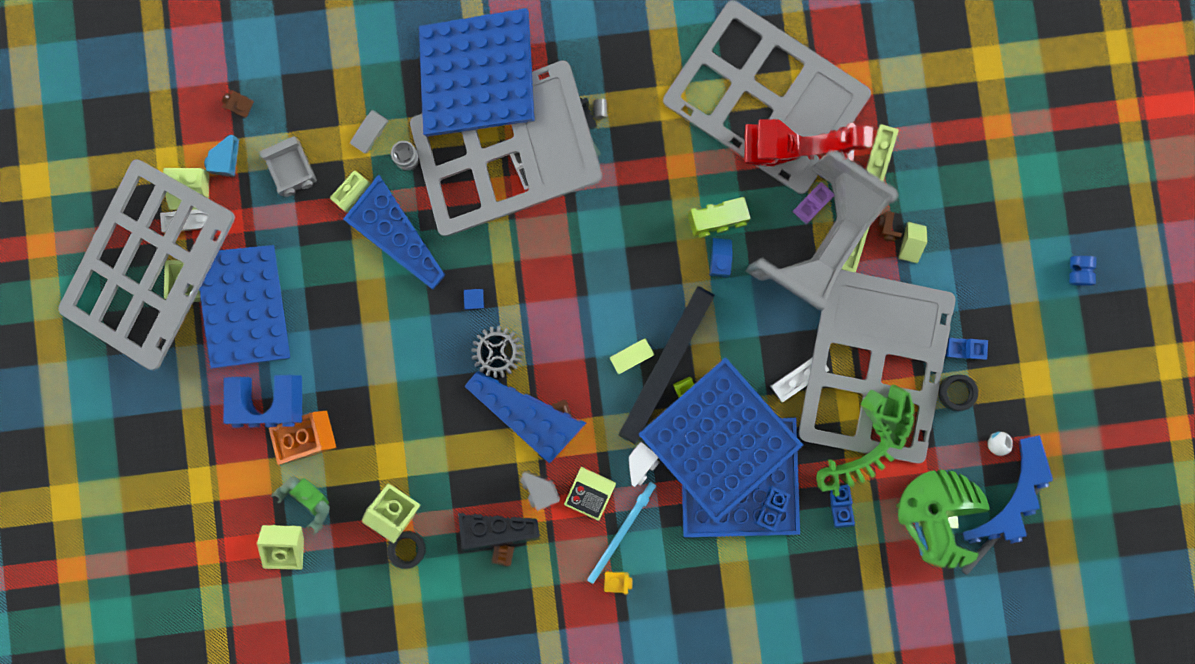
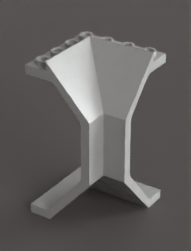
M837 151L827 153L811 169L831 183L833 193L835 194L834 201L837 213L836 222L810 260L779 270L764 260L759 259L749 264L745 270L760 281L772 278L819 310H824L828 305L826 300L834 282L865 231L888 204L894 202L898 196L896 189L847 158L845 160V157Z

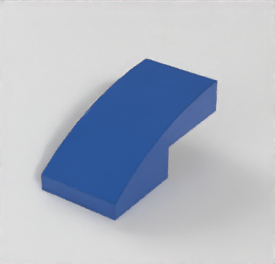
M948 338L945 357L987 360L988 340Z

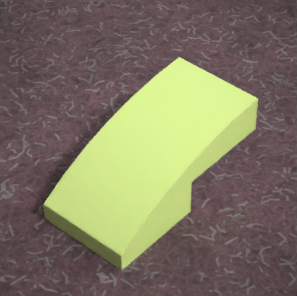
M645 338L610 357V360L619 375L655 354Z

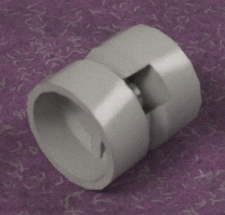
M399 141L393 145L391 157L400 169L409 171L417 167L419 156L415 147L410 142Z

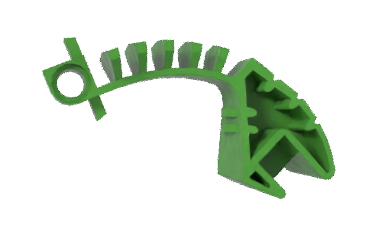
M894 384L890 387L888 398L874 390L869 391L860 405L872 421L877 434L881 436V442L865 456L849 463L836 466L833 460L828 459L829 467L820 469L816 476L817 486L822 491L832 490L833 495L836 497L840 495L838 474L846 484L855 486L851 475L860 483L865 482L859 470L860 468L873 478L876 475L869 464L873 463L877 468L883 470L885 466L879 461L882 455L890 462L894 460L886 451L890 447L902 450L906 442L905 438L909 436L912 430L911 427H913L914 417L912 415L914 414V406L911 394L908 391ZM831 475V479L828 482H824L825 477Z

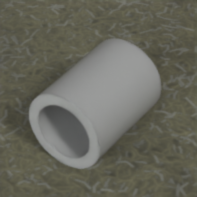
M593 100L595 119L607 118V100Z

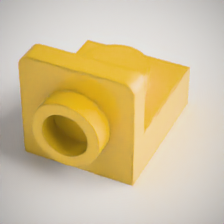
M605 571L604 592L628 594V589H632V578L629 577V573Z

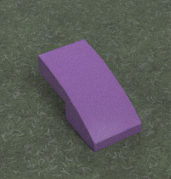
M821 182L793 212L807 224L835 194Z

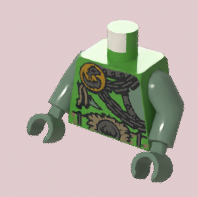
M294 476L290 477L271 497L277 496L279 498L277 503H280L289 493L315 516V520L307 525V529L309 530L312 527L314 529L313 534H316L323 528L322 523L330 510L329 502L305 478L300 480Z

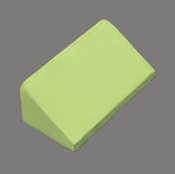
M354 170L330 199L348 213L371 184Z

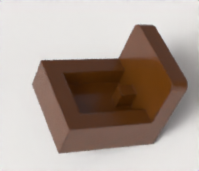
M234 90L229 91V93L226 92L221 100L223 109H228L243 118H247L254 103L253 100Z
M886 211L878 219V227H880L878 236L884 237L883 240L894 242L902 236V233L891 231L895 212Z

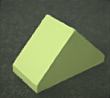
M907 222L898 259L918 263L927 244L926 226Z

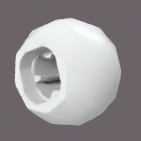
M1000 431L991 434L987 442L989 450L998 456L1008 454L1013 447L1011 437L1007 433Z

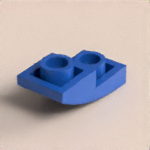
M840 486V495L836 497L833 495L832 490H830L834 527L854 526L850 486Z
M772 487L756 525L774 533L791 495Z

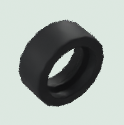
M957 374L948 376L941 382L938 395L941 403L946 408L954 411H963L971 408L976 403L979 391L977 384L972 378ZM953 382H963L968 387L969 397L962 404H955L948 398L947 390Z
M403 531L395 543L389 541L387 547V555L390 562L401 569H411L417 566L424 558L426 552L423 538L412 531ZM409 538L417 544V556L411 561H402L395 553L396 544L402 539Z

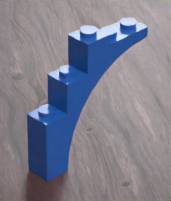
M1040 435L1020 439L1018 442L1021 454V472L1017 488L1010 502L991 521L976 529L963 532V541H969V544L981 542L980 538L988 537L989 540L1001 538L1000 534L1003 533L1005 541L1010 540L1012 544L1022 542V537L1027 536L1021 513L1024 516L1036 514L1035 510L1040 509L1034 486H1037V489L1049 487V483L1053 482Z

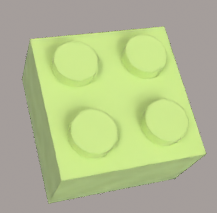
M388 483L367 509L362 522L395 543L415 516L420 504Z

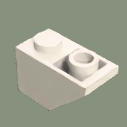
M639 442L628 456L631 484L634 487L637 484L641 486L647 478L645 475L649 469L653 470L659 463L657 460L659 457L642 442Z

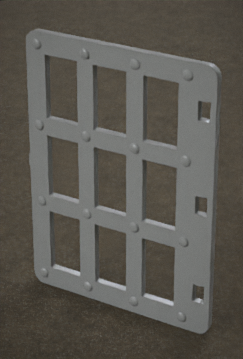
M138 159L133 160L59 305L60 314L147 369H158L234 222L235 216L233 212ZM142 177L153 183L155 187L138 221L124 214L123 211ZM168 192L182 201L163 237L149 229V226ZM193 207L209 216L191 252L175 244ZM118 224L132 233L117 263L112 268L99 259ZM221 231L217 242L213 241L216 232ZM144 239L158 249L139 284L125 274ZM171 255L183 262L184 265L165 300L152 292L151 289L168 256ZM93 271L108 280L89 315L78 308L76 304ZM189 285H193L194 287L190 295H186L185 293ZM120 286L134 296L115 331L101 321ZM146 302L158 309L160 313L141 347L127 337ZM163 338L166 339V342L161 350L158 346Z

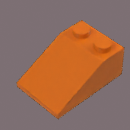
M327 411L311 412L303 415L302 422H294V426L282 427L281 423L277 427L269 428L278 465L336 448Z

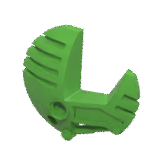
M933 470L912 480L905 488L896 507L898 508V520L900 524L905 525L911 537L915 539L923 552L922 559L929 564L942 568L946 564H948L947 568H955L958 563V567L975 561L979 553L955 545L948 517L989 512L990 508L987 498L981 489L973 481L969 482L966 476L959 474L958 477L954 471H948L947 474L945 470H938L937 474ZM928 506L933 509V514L929 512ZM919 522L921 524L928 549L923 545L912 523Z

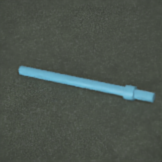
M649 482L644 492L639 494L636 499L637 503L587 580L594 584L643 506H646L649 502L648 498L656 487L652 482Z

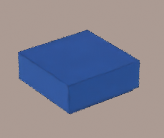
M483 289L464 290L465 309H484Z

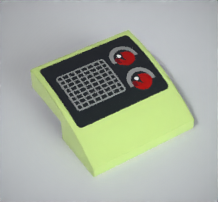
M581 467L564 505L599 521L616 482Z

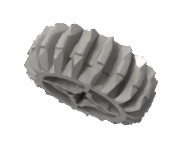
M497 326V332H494V328L490 327L491 333L489 334L484 329V337L479 334L477 335V338L481 341L479 343L473 341V344L478 347L477 349H471V352H477V355L472 356V359L479 360L474 365L476 367L482 365L479 370L480 372H484L487 369L486 376H490L491 372H493V377L497 378L498 372H500L501 377H505V370H507L508 374H512L509 368L511 366L514 369L518 368L514 364L515 361L518 363L522 362V360L517 358V355L522 356L523 352H517V349H521L523 346L522 344L516 345L520 339L519 337L512 339L515 335L513 331L507 335L508 328H505L502 333L500 326ZM496 336L505 338L497 345H493L488 341ZM509 342L513 348L511 359L505 355V348ZM483 345L490 351L486 361L482 357ZM490 346L497 349L501 347L500 352L505 358L498 355L494 357V351ZM497 359H501L506 363L505 366L500 368L490 367L491 363Z

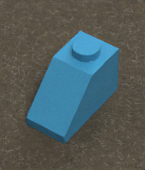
M229 135L208 152V157L205 158L204 165L206 171L213 175L235 177L239 139L234 135Z

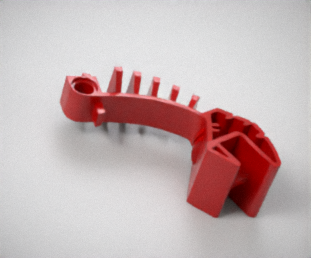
M759 120V125H745L744 163L774 167L797 160L801 156H808L809 160H814V155H817L820 160L830 151H837L845 157V160L848 158L853 161L854 149L864 150L872 147L873 127L854 126V123H848L846 127H840L837 131L831 130L828 134L822 133L816 136L802 137L781 120Z

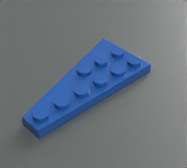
M378 175L343 219L434 290L445 274L380 175Z
M479 371L465 385L473 395L549 464L586 424L582 420L578 421L570 417L571 415L565 412L561 413L553 409V406L530 395L517 392L515 388L507 387L499 383L498 380L486 376V374Z

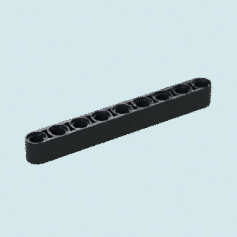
M697 286L618 436L634 445L640 437L638 434L647 424L715 294Z

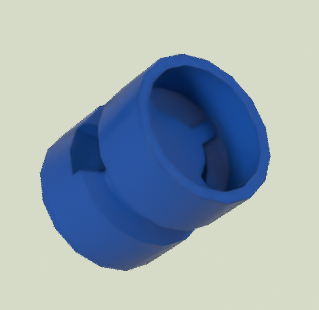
M1070 257V269L1073 272L1070 273L1069 284L1077 286L1096 285V273L1093 270L1096 269L1097 257Z

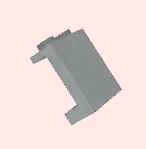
M295 136L260 151L261 157L266 161L277 186V193L282 197H289L301 188L307 189L317 181L300 141Z

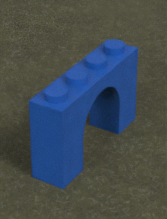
M302 375L274 376V401L271 408L264 414L258 412L252 402V377H224V424H232V428L244 427V423H248V427H261V423H265V427H277V423H282V427L294 426V422H302Z

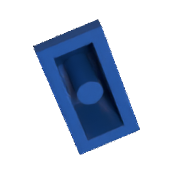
M713 238L709 276L728 278L731 275L732 240Z

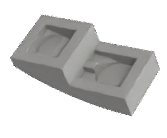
M372 110L355 133L350 144L363 153H368L376 138L382 134L389 120Z

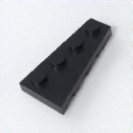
M458 513L463 552L540 540L538 521L534 518H503L502 516L495 515L490 517L482 516L481 514L465 515V513Z

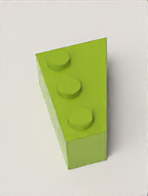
M744 197L724 201L714 206L712 204L706 205V208L699 210L692 208L688 213L693 236H699V238L710 236V232L717 231V233L726 232L728 227L732 226L736 228L744 227L747 225L746 222H749L751 219Z

